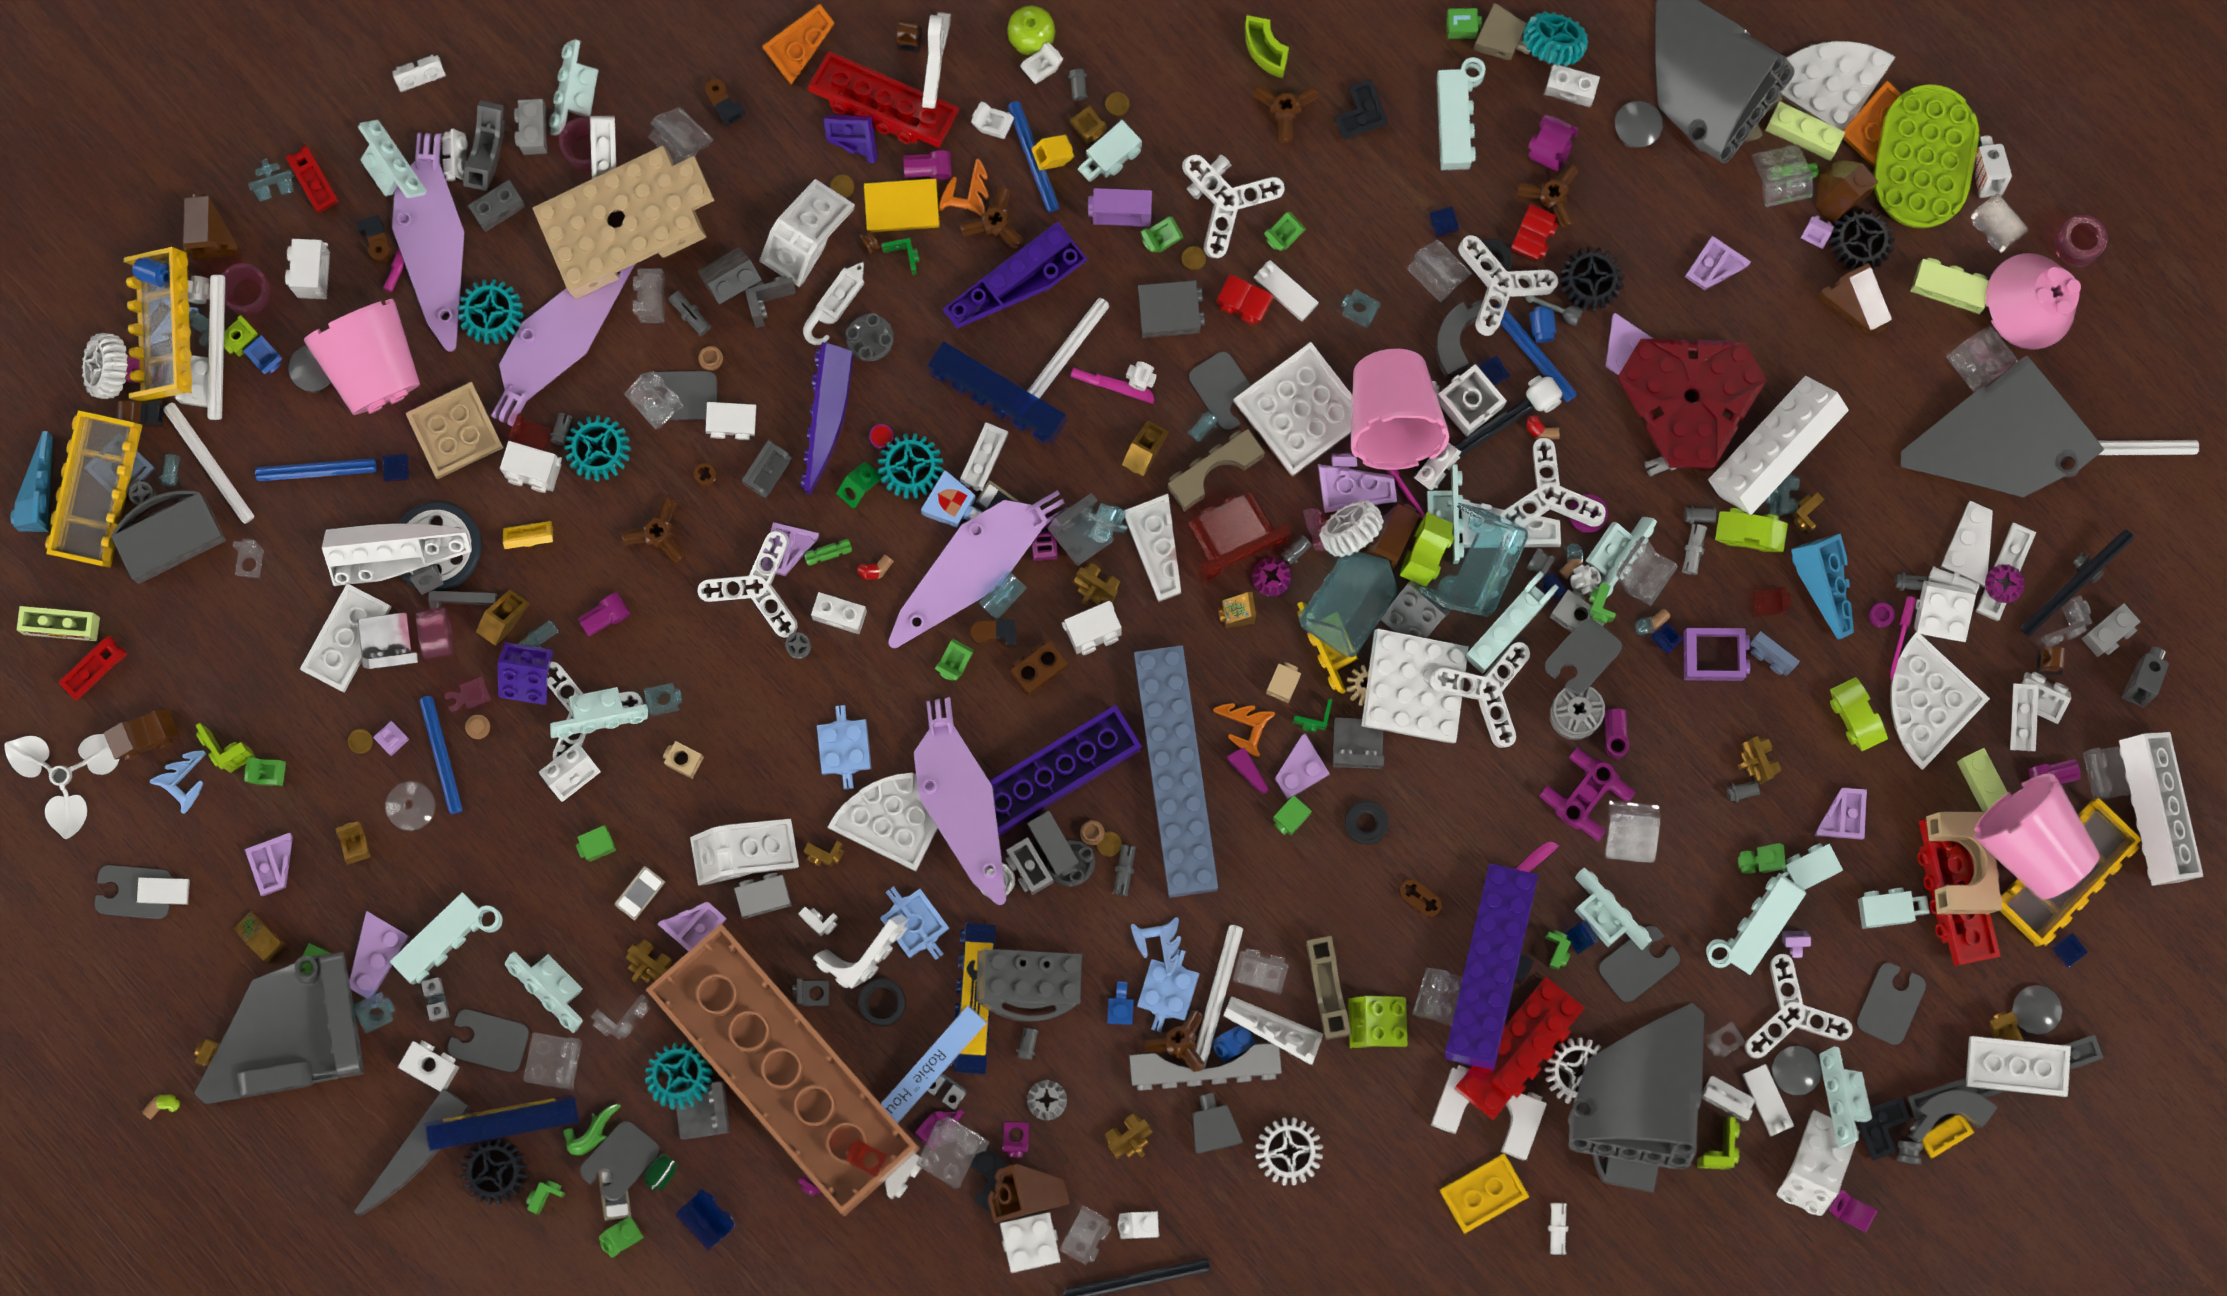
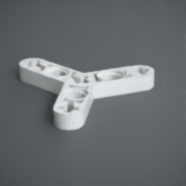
M938 12L937 15H930L928 63L922 104L924 108L935 109L942 55L950 25V14Z
M1188 156L1183 161L1182 168L1184 173L1214 203L1204 242V252L1210 258H1219L1226 253L1237 209L1277 199L1284 193V184L1276 177L1231 188L1201 156ZM1198 161L1199 164L1197 165V168L1201 172L1207 170L1208 173H1205L1200 178V180H1198L1197 177L1201 174L1197 170L1190 171L1191 164L1189 162ZM1209 176L1214 177L1217 181V186L1214 190H1209L1205 186V180ZM1270 182L1278 186V189L1274 192L1275 195L1272 192L1262 194L1261 189L1270 187ZM1222 186L1224 190L1221 193L1226 197H1232L1230 200L1232 205L1224 206V198L1221 195L1214 196V194L1221 190ZM1247 188H1253L1256 192V197L1253 201H1247L1244 197V192ZM1219 217L1227 220V228L1224 231L1216 228L1215 223ZM1212 234L1225 235L1224 239H1218L1217 244L1221 247V250L1216 251L1214 254L1210 244L1216 242L1217 236L1213 237Z
M1469 235L1465 237L1459 245L1458 249L1462 258L1488 287L1475 324L1476 329L1482 335L1489 336L1497 330L1510 296L1547 295L1552 293L1558 285L1556 274L1550 270L1507 272L1476 236ZM1467 246H1468V247L1473 246L1475 249H1470V250H1469V249L1467 248ZM1481 262H1488L1492 270H1484L1481 267ZM1518 279L1527 280L1529 288L1521 287ZM1502 282H1503V283L1505 284V286L1503 285V286L1500 287V286L1498 285V283H1502ZM1489 300H1497L1500 303V308H1493ZM1489 315L1492 316L1489 322L1490 327L1486 326L1485 321Z
M1540 438L1535 441L1533 445V462L1537 489L1500 514V529L1504 533L1513 534L1550 509L1594 527L1602 524L1606 513L1602 504L1560 486L1554 443L1548 438ZM1541 446H1545L1547 450V460L1542 461V451H1539ZM1548 467L1554 474L1550 478H1544L1540 475V470ZM1552 491L1553 497H1550L1549 500L1546 499L1545 495ZM1560 495H1563L1561 505H1558V499H1560ZM1573 499L1578 502L1579 506L1575 510H1569L1566 508L1565 502ZM1527 503H1532L1536 506L1537 510L1532 514L1524 512L1523 506ZM1584 504L1586 505V508L1582 515L1580 514V512L1582 511V506ZM1516 510H1518L1520 516L1514 520V525L1512 526L1510 523L1506 525V518L1508 517L1510 520L1517 516ZM1597 510L1598 516H1595L1594 519L1591 518V513Z
M779 530L769 533L765 538L750 575L705 580L698 586L699 597L707 602L751 598L777 635L788 637L795 633L798 627L797 621L771 585L788 547V536ZM779 535L783 545L776 547L774 553L779 554L777 557L773 553L765 551L766 549L772 550L774 542L771 541V538H776ZM764 557H769L773 561L774 565L770 571H766L761 567V560ZM756 579H758V583L763 584V588L759 589V593L753 588L747 589L748 594H744L745 584L743 580H746V585L754 584ZM735 581L739 584L740 591L737 595H732L728 592L727 585L729 582ZM719 582H722L721 590L724 595L723 597H721V591L712 593L711 597H709L708 593H704V588L708 587V584H710L711 588L721 587ZM768 599H773L777 602L778 609L775 613H770L766 610L765 603ZM783 611L785 615L780 617L784 622L789 621L791 623L789 626L790 632L787 630L782 631L780 627L783 624L778 618L774 621L772 617L779 615Z
M1521 642L1509 645L1484 676L1447 668L1435 670L1430 676V684L1437 691L1478 700L1493 744L1500 748L1509 747L1516 740V732L1502 691L1530 657L1529 648ZM1513 650H1521L1520 656L1522 658H1516L1512 663L1507 661L1515 656L1516 653ZM1500 665H1504L1508 669V676L1505 679L1499 677L1497 673ZM1444 674L1443 678L1448 680L1454 679L1453 683L1448 682L1441 685V681L1437 677ZM1462 678L1470 681L1471 687L1467 692L1460 688V680ZM1487 685V687L1491 686L1493 691L1484 693L1483 689ZM1492 699L1497 700V702H1493L1487 705L1486 701H1490ZM1494 706L1501 710V717L1498 720H1494L1490 715L1491 708ZM1505 723V725L1495 728V724ZM1502 732L1508 734L1505 740L1499 739Z
M551 662L550 668L553 670L558 669L556 674L562 681L564 677L567 680L561 682L555 689L553 686L557 685V682L552 677H549L548 686L569 711L566 720L573 719L569 699L561 696V690L565 686H572L574 688L573 696L583 693L558 663ZM619 693L621 703L629 702V697H633L634 701H638V704L634 706L643 705L642 698L637 693ZM581 732L577 740L559 738L553 752V760L558 757L559 753L565 752L567 746L562 745L563 741L570 745L579 743L582 746L586 734Z
M1786 954L1775 956L1770 962V971L1780 1011L1746 1041L1745 1051L1747 1055L1755 1059L1763 1057L1795 1027L1836 1041L1848 1039L1853 1029L1851 1023L1845 1018L1803 1005L1792 959ZM1779 959H1782L1784 963L1787 962L1788 967L1784 968L1785 976L1791 974V978L1778 981L1777 977L1783 976L1781 969H1776L1775 964L1779 963ZM1783 983H1790L1793 986L1794 993L1792 996L1786 997L1781 993V985ZM1788 1008L1791 1010L1797 1009L1799 1011L1796 1014L1798 1019H1790L1786 1023L1790 1026L1787 1029L1784 1022L1779 1020L1778 1017L1781 1016L1783 1020L1789 1015ZM1813 1015L1822 1017L1823 1026L1820 1029H1815L1811 1026L1810 1018ZM1829 1019H1832L1830 1024L1834 1026H1839L1843 1023V1028L1847 1032L1842 1033L1840 1036L1837 1035L1838 1031L1832 1028L1828 1029V1033L1825 1032ZM1773 1023L1778 1024L1782 1030L1781 1035L1777 1038L1770 1036L1768 1033V1027ZM1763 1032L1765 1038L1772 1042V1044L1769 1046L1768 1042H1765L1760 1047L1761 1053L1758 1051L1753 1053L1751 1051L1753 1048L1751 1042L1757 1043L1761 1041L1764 1037L1760 1036V1033Z

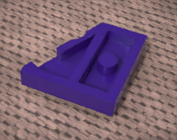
M826 115L823 120L828 142L841 146L852 154L857 152L867 157V161L870 163L876 162L878 158L871 117Z

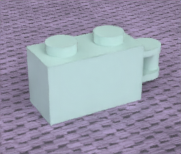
M1121 120L1086 151L1088 159L1080 165L1078 170L1089 182L1100 174L1105 178L1110 174L1114 176L1123 168L1122 164L1128 158L1132 160L1141 152L1142 140ZM1093 164L1097 169L1092 171L1089 166Z
M1819 843L1809 848V854L1803 857L1800 854H1796L1786 860V869H1783L1784 873L1781 875L1805 890L1840 873L1843 869L1830 844L1823 847Z
M1903 888L1890 889L1889 894L1879 895V891L1865 892V897L1858 899L1862 929L1912 923L1916 921L1915 916L1930 914L1927 896L1912 898L1911 891L1904 892ZM1913 902H1918L1919 911H1914Z

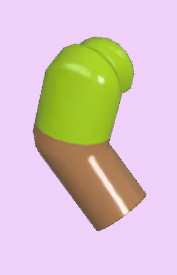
M172 1094L157 1095L142 1110V1113L151 1120L160 1109H169L170 1112L176 1111L180 1106V1102Z

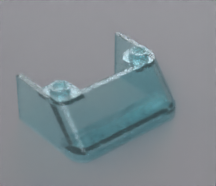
M1458 503L1457 508L1470 515L1468 526L1470 530L1476 532L1475 538L1458 576L1448 575L1443 578L1438 590L1421 587L1419 592L1444 608L1489 616L1496 610L1527 542L1528 531L1521 525L1483 508Z

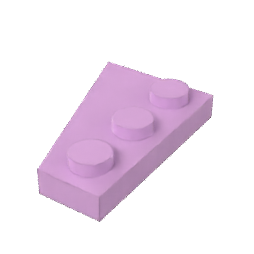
M1318 464L1325 513L1341 510L1345 505L1348 506L1354 501L1357 503L1359 500H1369L1374 505L1397 502L1395 481L1392 475Z
M366 911L349 982L353 991L371 1000L392 967L390 961L403 949L410 936Z

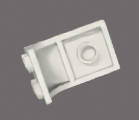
M902 914L891 918L857 963L843 961L827 949L817 953L813 959L817 962V967L826 973L831 972L837 977L836 981L840 985L852 989L873 977L879 968L876 964L882 959H886L893 949L890 945L896 939L899 940L906 932L907 928L905 925L908 919Z
M1814 1110L1810 1115L1795 1160L1787 1177L1778 1189L1777 1196L1787 1203L1805 1209L1810 1214L1823 1215L1839 1192L1856 1142L1844 1148H1839L1832 1118Z

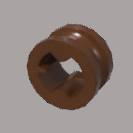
M867 230V234L864 236L859 235V238L868 253L872 254L873 249H880V245L872 232Z
M701 463L695 468L694 478L700 485L709 486L715 482L717 472L713 466L708 463ZM705 468L710 469L711 478L709 480L705 478V481H702V476L699 472L702 469L705 471Z

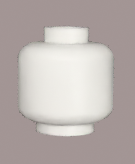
M1539 375L1528 383L1530 387L1526 392V396L1537 411H1545L1547 413L1561 403L1562 391L1552 377L1541 378Z

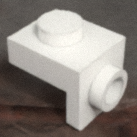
M1047 42L1039 52L1024 60L1020 67L1037 84L1056 72L1063 58Z
M980 102L978 108L974 111L971 123L982 133L1005 139L1014 117L1009 113L992 109L986 103Z
M1157 1212L1119 1214L1118 1230L1120 1238L1159 1237Z

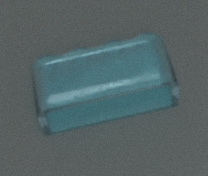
M1356 551L1349 556L1346 554L1344 557L1339 558L1318 591L1313 594L1306 608L1301 611L1298 617L1301 627L1342 655L1354 657L1382 619L1388 607L1395 600L1397 585L1389 560Z

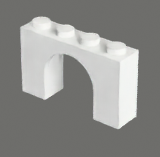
M1458 1066L1457 1069H1451L1431 1126L1452 1134L1456 1133L1464 1109L1469 1101L1454 1088L1468 1072V1068ZM1528 1092L1527 1096L1523 1094L1518 1098L1513 1096L1506 1104L1511 1121L1501 1149L1502 1153L1523 1161L1527 1159L1547 1104L1542 1102L1543 1097Z

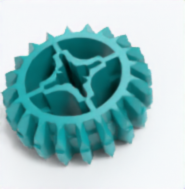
M1544 11L1543 14L1537 13L1535 17H1531L1523 32V43L1527 45L1526 50L1532 51V56H1538L1540 61L1545 60L1548 62V65L1554 63L1556 66L1562 64L1567 67L1568 64L1574 65L1576 61H1580L1588 46V35L1584 33L1585 29L1583 27H1579V22H1573L1571 17L1566 18L1563 14L1556 15L1555 12L1549 14Z
M492 279L490 285H488L486 280H482V287L474 283L473 287L475 290L473 292L470 289L465 290L469 297L460 298L461 302L465 305H460L457 308L458 311L462 312V314L458 315L459 321H464L461 324L462 329L467 330L469 337L475 335L476 342L481 341L483 338L484 343L489 344L490 339L493 338L494 343L498 344V337L502 336L504 341H507L506 333L510 332V334L515 335L516 332L512 327L521 326V323L516 320L523 318V313L518 311L523 308V304L517 302L520 299L519 295L513 294V287L506 289V283L503 281L498 287L495 279ZM496 295L508 301L509 310L497 306ZM487 296L484 303L475 304L479 299ZM493 307L495 312H491L490 316L488 317L486 312H489L490 309ZM472 314L484 318V329L473 323ZM505 319L503 324L494 328L498 320Z
M596 416L595 422L592 423L591 418L587 417V425H583L581 421H578L577 424L580 429L571 428L570 430L575 436L566 437V440L571 443V445L564 447L565 451L571 452L566 455L567 461H572L570 464L571 469L578 468L577 475L581 476L585 472L586 480H590L592 474H594L595 481H599L602 474L605 480H609V472L612 471L613 475L617 476L618 472L615 468L617 466L620 469L625 468L621 460L629 461V456L624 453L631 451V447L624 444H627L630 439L628 436H623L626 431L624 428L618 429L619 423L617 421L610 425L611 420L609 417H606L603 423H601V417ZM594 431H605V433H601L596 438L588 436L589 433ZM612 436L617 441L615 455H612L608 450L609 439ZM581 441L588 447L584 461H581L579 457ZM591 444L597 447L601 445L605 454L602 451H594ZM599 459H604L608 462L602 466H590L591 463L594 464Z
M915 433L912 440H909L908 434H904V441L902 442L896 436L894 437L896 445L894 446L888 442L886 445L890 451H881V455L886 459H878V464L885 466L878 469L879 474H886L881 478L882 483L889 482L887 485L888 491L896 487L894 492L896 496H899L901 491H904V498L908 499L909 492H913L914 499H917V491L920 490L926 496V487L928 486L933 490L935 485L931 481L938 482L940 477L936 474H941L944 471L942 467L938 466L943 464V458H936L941 452L939 449L931 451L935 443L932 441L925 445L927 442V437L925 436L921 438L920 442L918 441V435ZM912 448L921 450L929 459L916 458L912 453ZM904 450V459L896 462V465H891L894 457ZM908 456H910L911 462L915 465L913 477L907 467L909 462ZM926 467H931L928 475L917 483L918 473L926 470ZM897 472L898 474L907 475L910 484L898 481L892 473Z
M677 1043L673 1044L672 1050L664 1046L665 1053L661 1054L656 1051L657 1060L650 1059L649 1064L652 1067L645 1070L646 1074L649 1075L645 1078L646 1084L649 1085L647 1090L649 1093H654L652 1096L654 1101L660 1100V1104L663 1107L669 1103L670 1109L674 1110L676 1105L679 1104L680 1109L684 1110L685 1103L687 1102L693 1107V1100L695 1098L698 1101L703 1100L700 1093L708 1094V1088L705 1085L712 1084L709 1076L713 1072L711 1068H708L710 1063L704 1059L705 1057L700 1052L697 1053L695 1046L689 1050L686 1043L682 1045L681 1049H679ZM680 1060L677 1064L670 1065L671 1062ZM692 1063L698 1067L697 1080H694L689 1075ZM662 1072L669 1078L666 1090L660 1086L659 1082ZM681 1074H683L684 1077H677L675 1080V1075L680 1076ZM682 1088H689L684 1092L677 1093Z

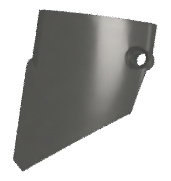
M1657 0L1656 77L1659 108L1688 136L1689 140L1699 151L1706 152L1720 162L1726 163L1737 152L1792 80L1795 69L1785 56L1753 38L1743 27L1698 0Z
M2026 355L1989 386L1978 389L1901 451V468L1949 478L2024 498L2063 477L2077 475L2079 470L2104 451V448ZM2067 459L2075 461L2074 467L2070 470L2062 468V463Z
M337 952L313 957L303 956L295 964L252 980L235 1017L194 1094L205 1104L297 1089L311 1086L316 1082L364 1074L361 1046L344 953ZM306 963H312L313 971L308 975L302 974V966Z
M1693 1003L1684 1006L1631 1033L1587 1060L1577 1097L1568 1117V1123L1570 1124V1149L1582 1153L1673 1169H1685L1690 1166L1697 1148V1114L1702 1097L1704 1013Z

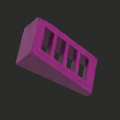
M1054 511L1048 512L1047 514H1045V517L1049 518L1053 516ZM1052 522L1045 525L1043 528H1048ZM1040 532L1032 542L1033 560L1058 559L1055 537L1051 532ZM1051 537V541L1037 542L1036 538ZM1052 546V550L1038 551L1037 547Z
M1241 748L1227 756L1228 762L1262 795L1268 792L1266 783L1245 748Z

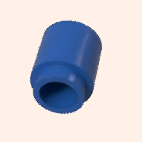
M145 257L138 258L133 265V275L139 281L162 287L170 280V269L167 264Z
M1548 306L1533 308L1534 311L1529 313L1532 337H1535V342L1545 343L1555 340L1556 326L1553 310L1548 309Z

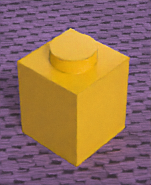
M1066 135L1044 138L1031 148L1039 171L1064 166L1074 157L1072 146Z

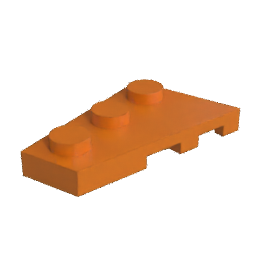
M819 4L762 46L790 85L793 84L829 33L834 22Z
M1888 81L1881 85L1842 130L1845 132L1843 139L1873 167H1875L1886 112L1891 104L1902 95Z

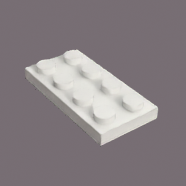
M347 583L300 670L345 693L362 662L357 620L359 618L387 615L391 606Z
M1971 1036L1969 1037L1966 1087L2067 1097L2071 1046Z

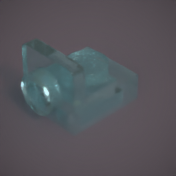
M192 309L189 313V319L193 322L191 326L203 334L198 342L208 349L209 319Z

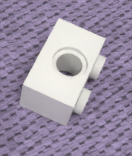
M1553 64L1545 95L1591 107L1600 77Z
M818 592L811 617L814 621L860 634L867 610L865 606Z
M421 1040L420 1044L413 1041L398 1068L440 1092L443 1089L447 1090L459 1069V1066L454 1064L456 1059L444 1052L441 1056L432 1052L435 1047ZM433 1058L436 1062V1067L433 1071L427 1072L424 1068V1063L427 1059Z

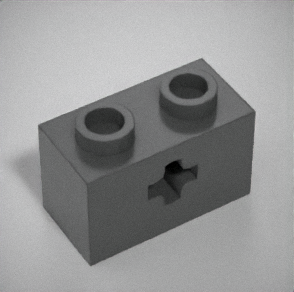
M510 180L468 205L484 232H487L526 207Z

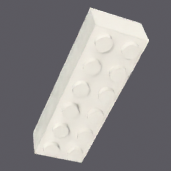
M1805 376L1708 481L1720 498L1752 515L1849 411L1838 392Z
M2149 733L2119 740L2120 755L2126 769L2125 777L2131 791V803L2135 809L2136 825L2140 831L2142 851L2146 857L2147 873L2152 886L2179 883L2204 877L2171 733Z

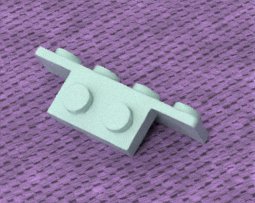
M576 39L568 42L562 50L563 66L558 73V81L560 82L554 96V104L556 105L549 123L551 127L550 134L555 136L564 132L568 112L584 117L590 116L598 70L577 63L580 41Z
M378 120L360 123L358 128L369 143L361 158V162L385 196L393 195L398 186L406 198L425 195L427 190Z
M1452 464L1451 491H1427V512L1454 523L1452 534H1454L1452 542L1453 564H1458L1460 557H1464V543H1459V533H1463V519H1459V509H1463V495H1458V485H1462V471H1458L1457 464Z
M1642 517L1631 534L1618 523L1612 522L1587 558L1586 562L1590 566L1595 567L1602 575L1600 584L1605 583L1611 586L1607 597L1612 593L1613 586L1617 580L1625 574L1632 558L1639 554L1640 547L1645 539L1653 533L1654 526L1657 523L1654 518Z
M617 687L569 697V704L573 719L551 723L550 735L551 738L558 737L562 739L571 736V734L581 732L588 734L596 729H613L626 723L637 724L648 718L647 704L623 709Z
M1586 868L1580 870L1575 879L1591 895L1575 909L1580 918L1607 947L1626 933L1641 950L1646 948L1652 941L1647 930L1639 926L1632 919L1631 913L1617 903L1614 895L1609 890L1604 889L1594 873Z
M512 952L505 962V966L510 974L517 977L525 985L527 991L534 994L542 1002L544 1008L551 1011L559 1019L563 1027L575 1033L583 1020L568 1006V1003L580 994L583 988L549 954L531 968L516 952Z
M1834 1046L1819 1054L1837 1145L1839 1148H1844L1858 1141L1855 1121L1866 1122L1872 1119L1862 1072L1844 1070L1840 1049Z

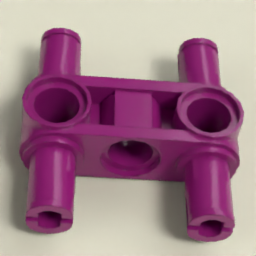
M1577 747L1569 759L1586 771V777L1569 798L1562 797L1548 785L1539 797L1556 810V815L1561 818L1564 824L1573 827L1575 830H1583L1598 842L1606 830L1589 817V812L1606 791H1612L1626 803L1631 800L1636 791L1619 779V774L1614 771L1610 764L1604 763L1600 759L1594 760ZM1597 770H1605L1609 775L1608 780H1599L1596 776ZM1570 807L1575 808L1579 813L1578 819H1570L1566 814V810Z

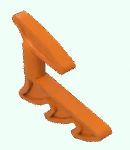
M976 159L968 200L953 197L956 186V177H953L942 196L939 210L942 211L948 206L974 211L982 218L981 214L985 213V209L978 193L985 199H988V193L983 181L979 177L981 176L984 180H987L985 168L979 159Z
M1234 703L1214 708L1213 712L1253 727L1249 740L1229 734L1228 738L1239 748H1245L1249 754L1259 757L1260 753L1257 750L1259 738L1265 724L1275 716V713L1263 711L1247 716L1248 713L1255 710V706H1246L1230 712L1235 707Z

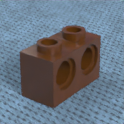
M1051 641L1046 644L1041 642L1032 649V655L1028 658L1022 656L1012 664L1014 668L1011 669V674L1028 696H1031L1068 668L1067 662ZM1051 654L1054 656L1055 661L1051 665H1044L1041 662L1042 656ZM1027 668L1034 670V678L1031 680L1022 678L1021 673Z

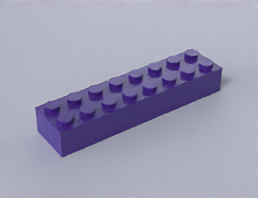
M1116 705L989 781L993 788L999 837L1141 751V744Z
M1489 863L1446 1047L1445 1059L1490 1070L1495 1069L1537 886L1538 874Z

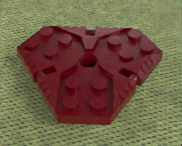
M1640 339L1617 377L1638 416L1645 418L1647 422L1645 428L1668 468L1713 469L1738 429V422L1744 419L1767 380L1745 341L1697 340L1696 343H1688V340ZM1688 352H1696V359H1688ZM1688 392L1693 393L1697 401L1694 403L1686 401L1684 394ZM1658 409L1662 416L1656 419L1652 412ZM1724 411L1731 414L1729 420L1721 416Z

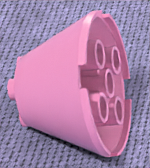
M2033 253L2019 254L2002 262L1991 275L1986 290V307L1989 306L1993 319L1991 322L1994 328L2009 343L2031 350L2045 348L2057 343L2069 331L2075 317L2081 284L2070 272L2045 256Z

